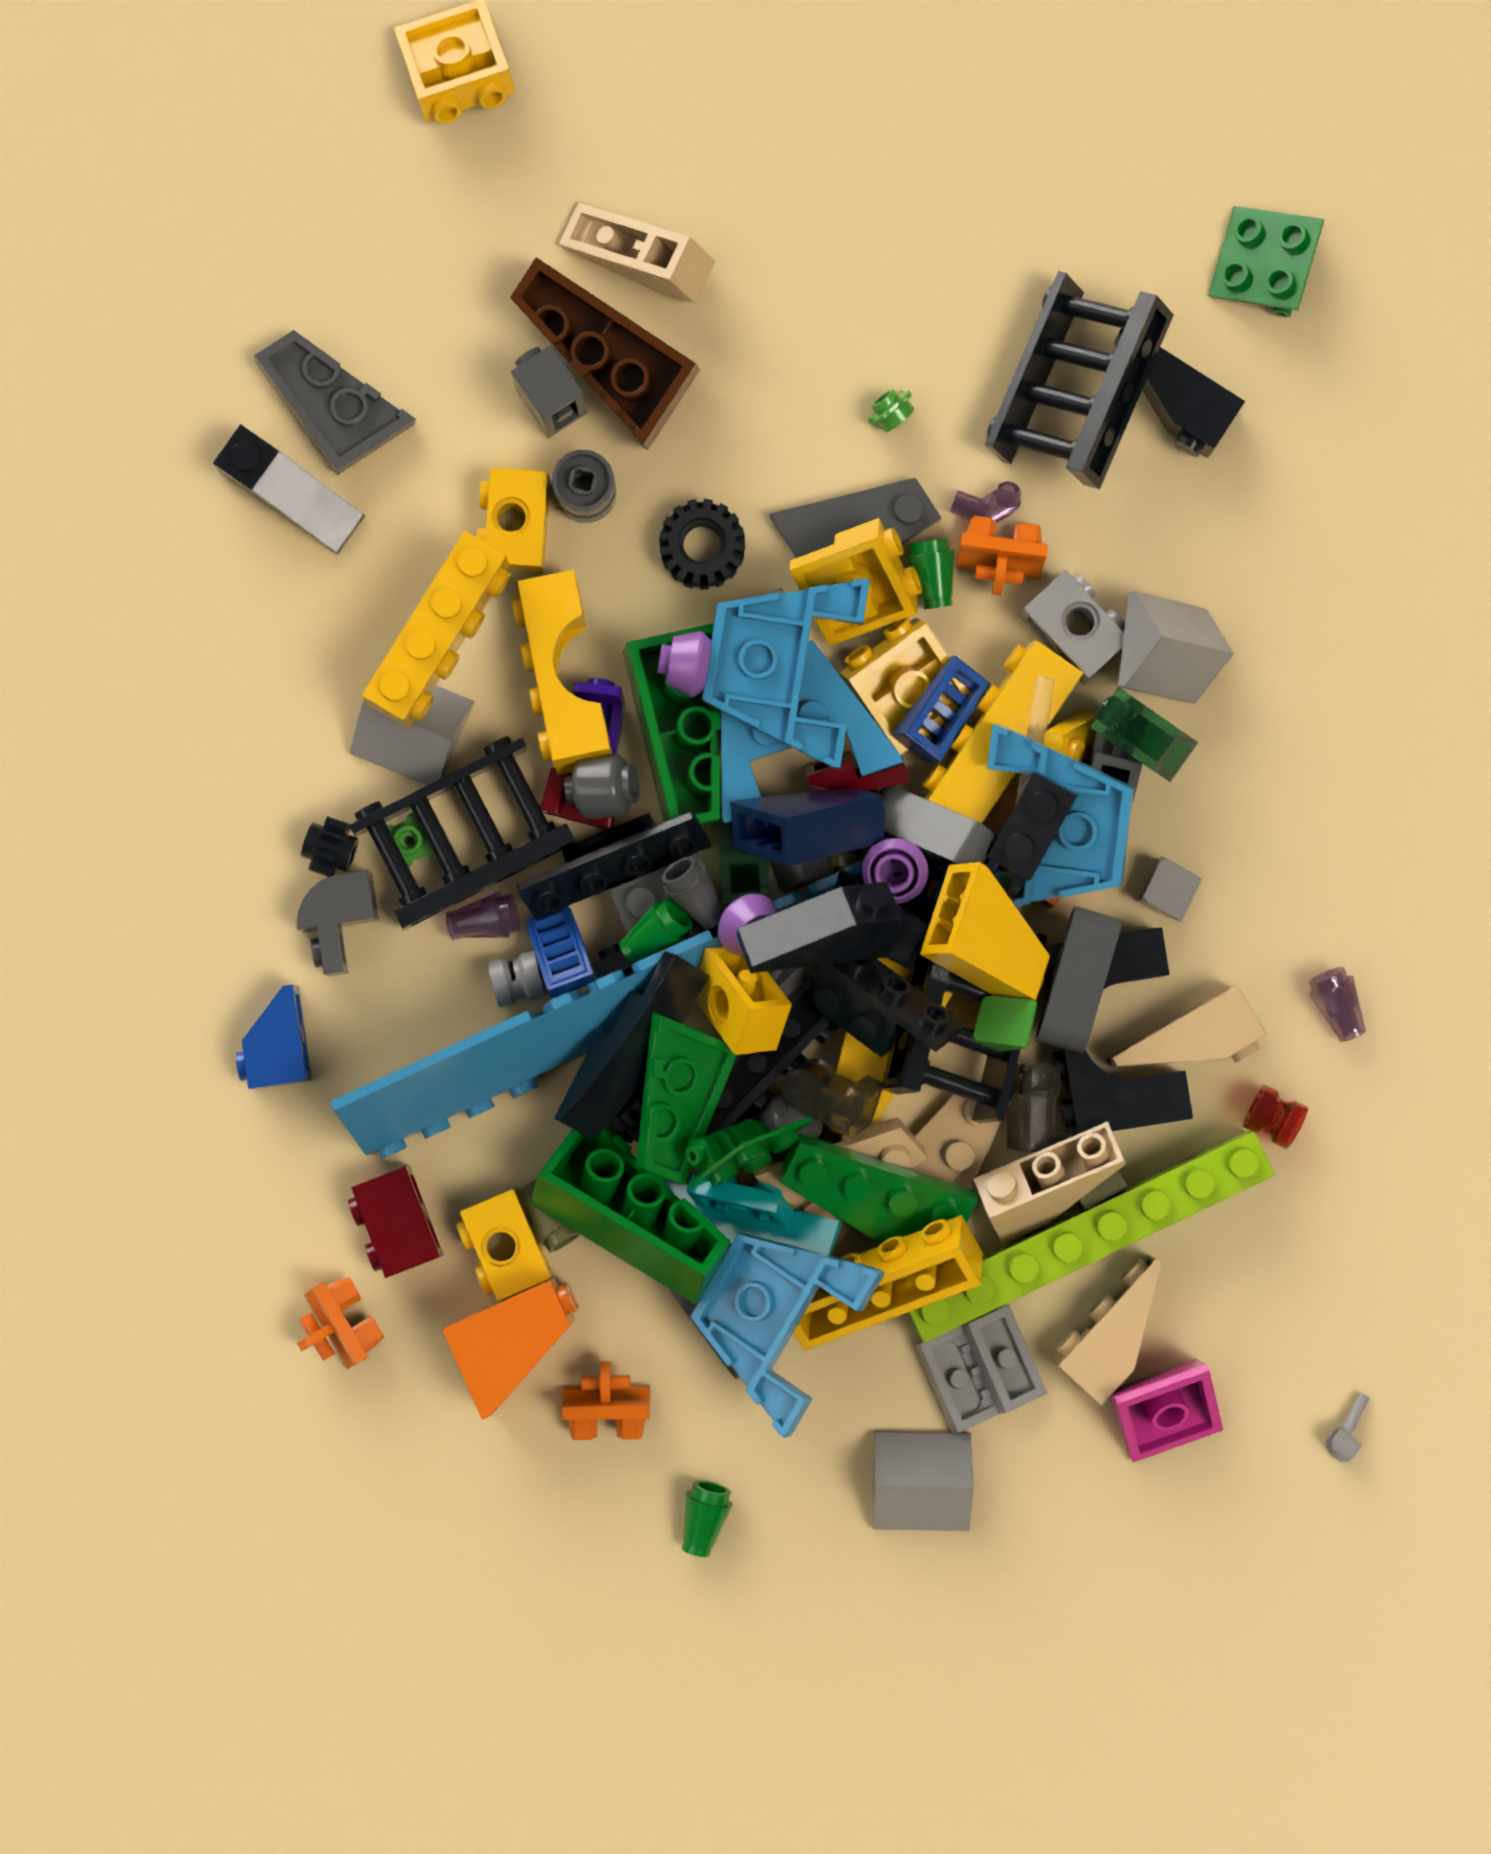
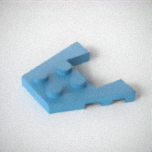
M862 578L846 583L828 586L821 585L809 587V589L781 594L774 593L717 603L711 640L710 661L702 701L833 769H840L847 724L797 717L812 618L863 625L870 580Z
M813 640L808 641L797 717L847 724L846 734L861 777L902 764L903 760L899 752ZM721 711L722 818L724 824L732 822L731 801L761 797L750 762L792 747Z
M993 724L987 769L1033 774L1035 771H1038L1079 794L1033 878L1030 881H1026L1014 905H1025L1034 901L1055 897L1061 898L1121 886L1123 883L1134 787L1004 725ZM997 870L994 877L1005 891L1006 887L1010 886L1016 873Z
M741 1233L736 1235L690 1317L725 1364L732 1366L746 1384V1391L756 1405L761 1404L774 1421L772 1426L778 1434L785 1438L792 1436L813 1398L775 1373L773 1367L817 1290L821 1287L856 1312L864 1311L885 1272L879 1268Z

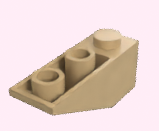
M1105 1122L976 1177L974 1182L994 1229L1002 1243H1006L1048 1225L1126 1163L1109 1123Z
M1150 1257L1146 1262L1141 1258L1137 1259L1122 1275L1121 1280L1125 1285L1113 1298L1108 1293L1105 1294L1089 1311L1088 1315L1093 1320L1081 1333L1075 1329L1072 1330L1055 1350L1060 1356L1054 1363L1101 1406L1135 1369L1162 1263L1157 1258Z

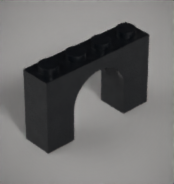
M1162 927L1119 934L1104 989L1111 985L1170 975ZM1062 943L1045 946L1050 957L1044 973L1043 985L1050 986ZM1059 1048L1060 1051L1052 1052L1053 1067L1058 1072V1080L1065 1081L1067 1099L1060 1100L1064 1128L1072 1127L1073 1136L1105 1122L1109 1123L1112 1131L1193 1119L1186 1071L1125 1079L1113 1076L1100 1069L1091 1060L1086 1049L1083 1055Z

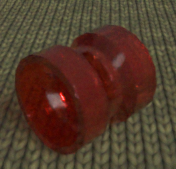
M1263 1085L1252 1101L1242 1127L1249 1131H1255V1133L1263 1132L1271 1136L1272 1143L1287 1149L1300 1131L1306 1118L1308 1107L1296 1100L1287 1102L1280 1098L1277 1090Z

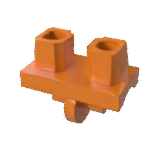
M972 517L967 532H962L956 568L975 571V579L992 581L991 595L996 596L1002 595L1004 583L1022 585L1023 578L1041 579L1044 561H1046L1048 544H1042L1041 527L1039 525L1023 522L1016 524L1013 539L995 537L996 521L992 518Z
M349 1277L333 1282L328 1286L325 1282H322L304 1294L322 1328H320L312 1313L299 1319L308 1337L297 1343L301 1352L314 1345L323 1361L335 1354L326 1338L328 1336L346 1369H349L368 1358L366 1353L372 1350L384 1338L382 1331L371 1316L351 1328L342 1313L344 1309L361 1300L358 1290Z
M601 1361L600 1375H582V1386H564L563 1403L561 1406L562 1420H568L573 1440H592L596 1438L598 1434V1420L616 1419V1434L618 1438L622 1440L642 1438L645 1419H650V1385H630V1375H611V1361Z

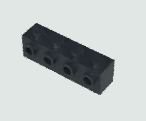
M810 978L804 981L787 997L792 1006L777 1050L737 1055L705 1136L736 1125L734 1122L747 1109L755 1115L775 1095L768 1087L778 1076L782 1074L789 1080L800 1069L796 1067L802 1066L800 1064L808 1060L801 1052L814 1039L822 1045L840 1027L805 1001L813 983Z

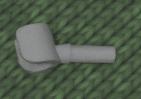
M1358 1393L1346 1420L1326 1439L1328 1451L1340 1462L1350 1461L1361 1448V1444L1351 1433L1357 1427L1356 1425L1370 1399L1362 1393Z

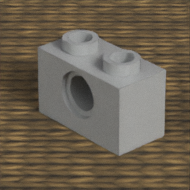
M1064 570L1023 608L1019 616L1053 652L1083 672L1079 680L1085 684L1122 650L1125 622L1115 611L1108 609L1105 612L1093 599L1096 596L1095 590L1081 575L1076 574L1072 577L1067 570ZM1072 613L1083 614L1090 622V632L1083 636L1074 635L1066 626V617Z

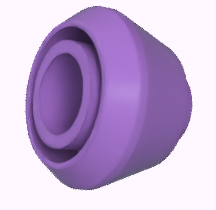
M698 631L673 636L671 645L662 644L657 673L666 674L665 684L691 698L703 693L710 661L711 639L704 632Z
M900 838L885 839L876 843L867 852L862 864V878L864 884L888 882L895 902L901 904L911 901L924 889L928 879V863L922 851L910 841Z
M748 894L729 904L723 912L718 925V937L722 946L732 954L744 956L736 936L738 928L777 913L778 909L774 902L761 894Z

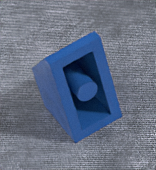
M293 984L282 986L242 1040L243 1051L236 1053V1064L240 1081L247 1080L248 1089L312 1081L299 986Z

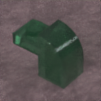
M1120 687L1116 689L1112 696L1103 701L1097 711V718L1090 726L1100 735L1169 782L1172 781L1198 744L1196 740Z
M720 808L718 824L722 904H730L748 894H761L770 899L769 860L734 849L732 822L724 824L722 808Z

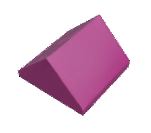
M1198 1359L1119 1386L1109 1397L1132 1462L1223 1431L1209 1368L1206 1363Z

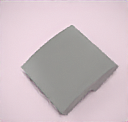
M1009 1304L992 1310L926 1343L921 1341L914 1344L953 1434L960 1433L998 1414L1008 1413L1047 1394Z

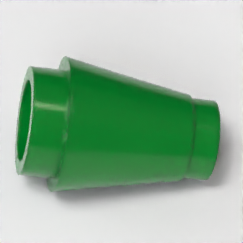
M948 538L910 544L912 556H907L910 566L915 568L922 585L920 596L924 603V610L952 606L954 549H949Z
M670 898L663 902L655 901L628 932L626 937L620 941V949L630 962L639 961L685 940L687 932L692 929L691 918Z
M695 1481L692 1490L686 1492L684 1541L682 1545L684 1552L698 1557L710 1556L711 1549L733 1506L732 1502L729 1501L731 1491L725 1486L709 1481Z

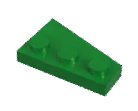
M652 1012L636 1166L685 1185L692 1165L686 1160L685 1151L691 1141L705 1136L737 1055L732 1053L724 1041Z

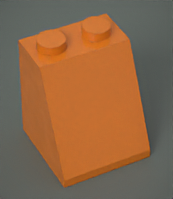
M556 1276L551 1279L460 1318L442 1329L482 1420L490 1417L574 1322L575 1318L572 1313L576 1312L579 1306L568 1282L560 1285Z

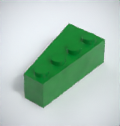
M714 623L627 642L622 652L663 821L667 822L688 812H694L703 828L712 827L720 820V711L702 701L703 693L691 698L665 684L666 674L657 673L662 644L671 645L673 636L698 631L704 632L712 640Z
M604 1128L595 1140H591L572 1129L537 1175L530 1204L696 1305L722 1262L730 1240L686 1198L680 1200L666 1187V1179L663 1176L636 1166L637 1158L631 1153L632 1147L620 1135L617 1134L614 1137Z

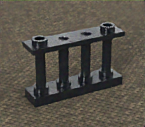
M1058 271L1053 285L1044 295L1043 308L998 414L989 424L987 440L984 445L1002 462L1012 464L1018 447L1066 459L1068 462L1065 468L1083 485L1100 490L1174 314L1157 295L1140 291L1134 306L1129 310L1083 299V290L1067 273ZM1074 316L1124 329L1116 349L1111 354L1063 341ZM1055 360L1105 372L1097 394L1093 397H1088L1045 385ZM1037 403L1087 416L1078 438L1070 441L1027 429Z
M509 736L503 737L483 748L486 756L385 807L382 806L380 801H377L354 814L357 821L349 825L354 837L369 832L402 895L398 899L402 907L395 910L394 914L403 931L574 844L575 839L567 823L556 828L553 821H547L514 758L526 752V744L523 738L512 742ZM498 766L531 830L527 834L530 842L513 850L510 843H504L472 781V778ZM455 788L488 852L485 855L488 863L473 871H470L468 865L462 866L429 800ZM409 810H412L445 873L442 877L445 885L430 893H427L425 887L419 888L386 824L387 821Z
M937 902L926 904L923 918L929 923ZM1041 933L1035 934L1045 948L1047 936ZM920 954L910 969L907 979L909 983L940 1005L946 991L981 1003L984 996L992 995ZM963 1026L961 1032L949 1042L987 1055L980 1083L931 1066L928 1060L930 1048L904 1028H901L895 1044L889 1052L880 1089L900 1095L920 1092L921 1086L926 1084L975 1101L976 1105L972 1121L978 1123L1004 1121L1005 1114L1010 1109L1013 1101V1091L1011 1088L1021 1049L1001 1052L981 1045L973 1040L974 1030Z

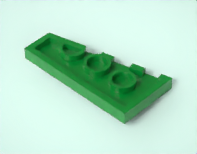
M800 1133L797 1134L800 1140L791 1146L779 1171L780 1183L880 1244L891 1237H905L921 1231L931 1222L940 1219L947 1221L962 1215L967 1223L978 1202L974 1190Z

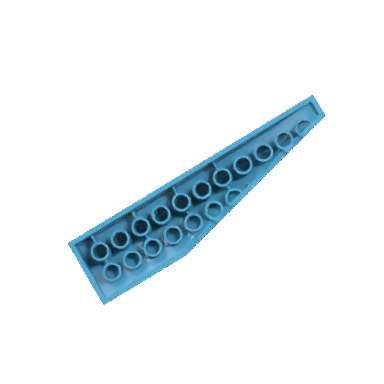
M863 860L842 870L862 876ZM840 871L811 883L803 891L796 890L773 900L778 912L833 890ZM709 929L634 962L631 964L632 970L626 973L620 969L594 980L586 985L587 991L581 994L575 990L549 1000L548 1003L541 1006L543 1011L540 1013L524 1011L330 1101L333 1111L365 1155L378 1152L380 1158L384 1159L407 1148L404 1141L405 1138L422 1132L424 1138L427 1139L449 1129L451 1125L448 1119L465 1111L470 1119L494 1108L495 1105L492 1098L509 1091L512 1098L529 1092L539 1087L535 1078L586 1055L598 1031L610 1034L631 991L643 995L664 951L678 955L699 969L705 948L722 946L718 937V930L714 932L709 931Z

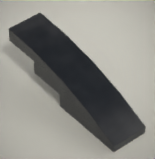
M664 951L643 995L631 991L610 1034L597 1032L554 1119L583 1136L595 1140L627 1104L645 1080L652 1012L683 1024L709 975L678 955Z

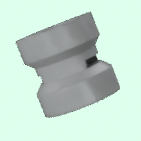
M534 950L520 953L519 957L512 961H506L503 958L488 961L491 982L499 1008L514 1004L517 998L527 996L531 999L546 996L541 969Z

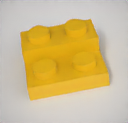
M476 0L394 28L426 123L433 120L442 124L451 123L461 116L463 110L479 105L487 109H493L501 106L506 101L507 96L516 93L506 59L484 0Z
M880 518L835 534L833 545L790 560V572L799 590L821 585L828 586L846 583L862 578L870 580L863 625L815 618L829 646L917 615L918 594L922 593L919 576L913 566L904 568L899 556L903 555V547L899 535L893 527L885 530Z
M917 617L911 621L906 618L890 624L883 632L886 637L884 641L873 649L868 645H864L854 650L845 659L848 667L839 673L900 755L909 749L893 738V732L950 659L927 623ZM954 677L949 683L965 696L970 691ZM943 694L939 698L940 701L953 711L958 707ZM933 711L929 713L928 717L941 726L945 723ZM921 727L918 730L925 737L929 735Z

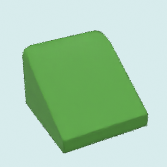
M993 995L984 996L981 1001L973 1040L976 1043L1001 1052L1025 1049L1028 1046L1037 1002L1031 999Z

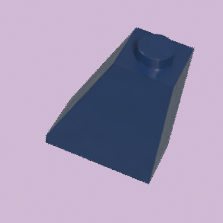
M856 787L741 799L730 802L734 849L786 866H793L868 847L885 840L884 822L886 815L882 804V795Z

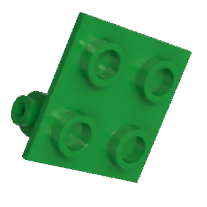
M1234 206L1209 297L1273 307L1272 313L1275 315L1290 317L1292 310H1299L1324 219Z
M805 1118L769 1133L763 1122L748 1119L691 1141L685 1151V1157L690 1165L695 1166L699 1176L688 1185L692 1188L710 1181L712 1187H717L739 1174L738 1169L744 1167L747 1174L759 1170L773 1160L769 1153L772 1151L774 1154L779 1153L800 1140L797 1132L813 1121L812 1118Z

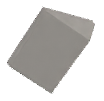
M1136 591L1129 592L1118 687L1186 703H1196L1234 654L1207 609Z
M435 686L431 693L434 696L431 707L421 721L414 720L409 730L367 706L365 701H363L349 753L429 785L444 777L474 701Z
M874 1431L872 1528L879 1530L969 1531L974 1488L971 1433Z

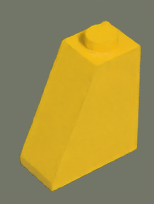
M981 862L948 866L920 955L993 996L1031 999L1035 1001L1044 982V973L1050 957L1049 953L986 865Z

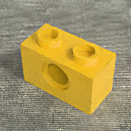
M490 467L489 481H481L479 506L480 509L487 510L486 528H478L477 538L507 555L509 563L508 572L544 574L550 495L548 471ZM518 510L526 516L525 523L519 530L510 532L500 527V519L507 511Z
M723 946L705 948L699 969L708 974L709 978L696 1000L699 1007L734 1055L777 1050L792 1006L791 1002L768 971L750 973L744 956L732 954Z
M517 1188L460 1211L463 1221L457 1223L456 1226L465 1248L470 1250L475 1247L482 1264L475 1268V1271L486 1295L494 1292L497 1301H500L554 1276L542 1247L538 1245ZM505 1232L514 1239L516 1249L511 1258L502 1260L496 1258L491 1253L489 1244L495 1233Z

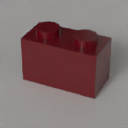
M411 1166L402 1167L351 1187L354 1197L348 1199V1204L357 1226L365 1224L371 1242L365 1244V1249L375 1272L382 1269L384 1277L387 1278L444 1256Z

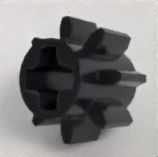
M327 816L324 826L314 822L310 825L301 850V856L311 860L309 870L328 877L334 876L336 868L348 872L359 843V838L348 835L350 831L349 823Z

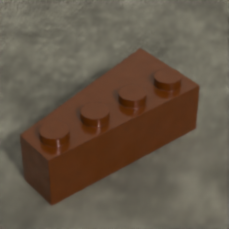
M536 257L510 296L511 300L638 440L649 449L694 381L700 368L695 362Z

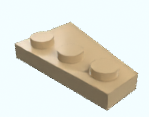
M953 1094L915 1135L925 1147L928 1159L911 1170L971 1189L974 1178H976L1001 1121L988 1123L972 1121L976 1102Z
M898 1117L842 1135L840 1142L833 1144L910 1170L928 1159L925 1147ZM784 1161L773 1165L769 1163L754 1171V1176L759 1182L782 1190L783 1197L794 1210L834 1220L837 1219L833 1214L780 1183L779 1171Z

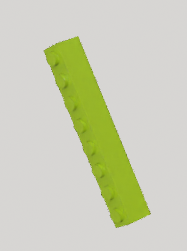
M1244 1131L1122 1189L1087 1210H1078L984 1255L980 1286L908 1313L921 1340L926 1343L1275 1176V1173L1255 1131Z

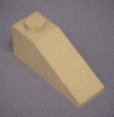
M578 202L559 242V245L565 250L657 292L694 304L715 263V260L690 236Z
M1233 985L1107 1059L1112 1067L1222 1060L1230 1056L1237 1063L1258 1051L1260 1047L1256 1041L1267 1034L1239 986Z

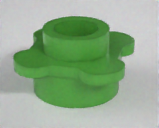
M890 389L881 395L871 405L874 413L867 419L869 424L873 422L876 425L879 424L885 433L900 425L915 409L908 400L912 396L909 390L906 392L901 390L896 393L894 389Z
M414 813L408 814L405 821L395 826L387 825L408 867L412 865L413 861L423 856L430 857L434 855ZM407 836L413 837V844L406 845L405 838Z

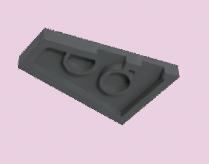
M295 330L254 355V361L336 475H339L415 425L416 418L405 410H399L381 397L380 392L367 383L363 384L340 367L339 362Z
M916 478L770 514V519L795 558L833 545L835 534L880 518L885 530L892 527L896 530L902 545L941 520L940 514Z

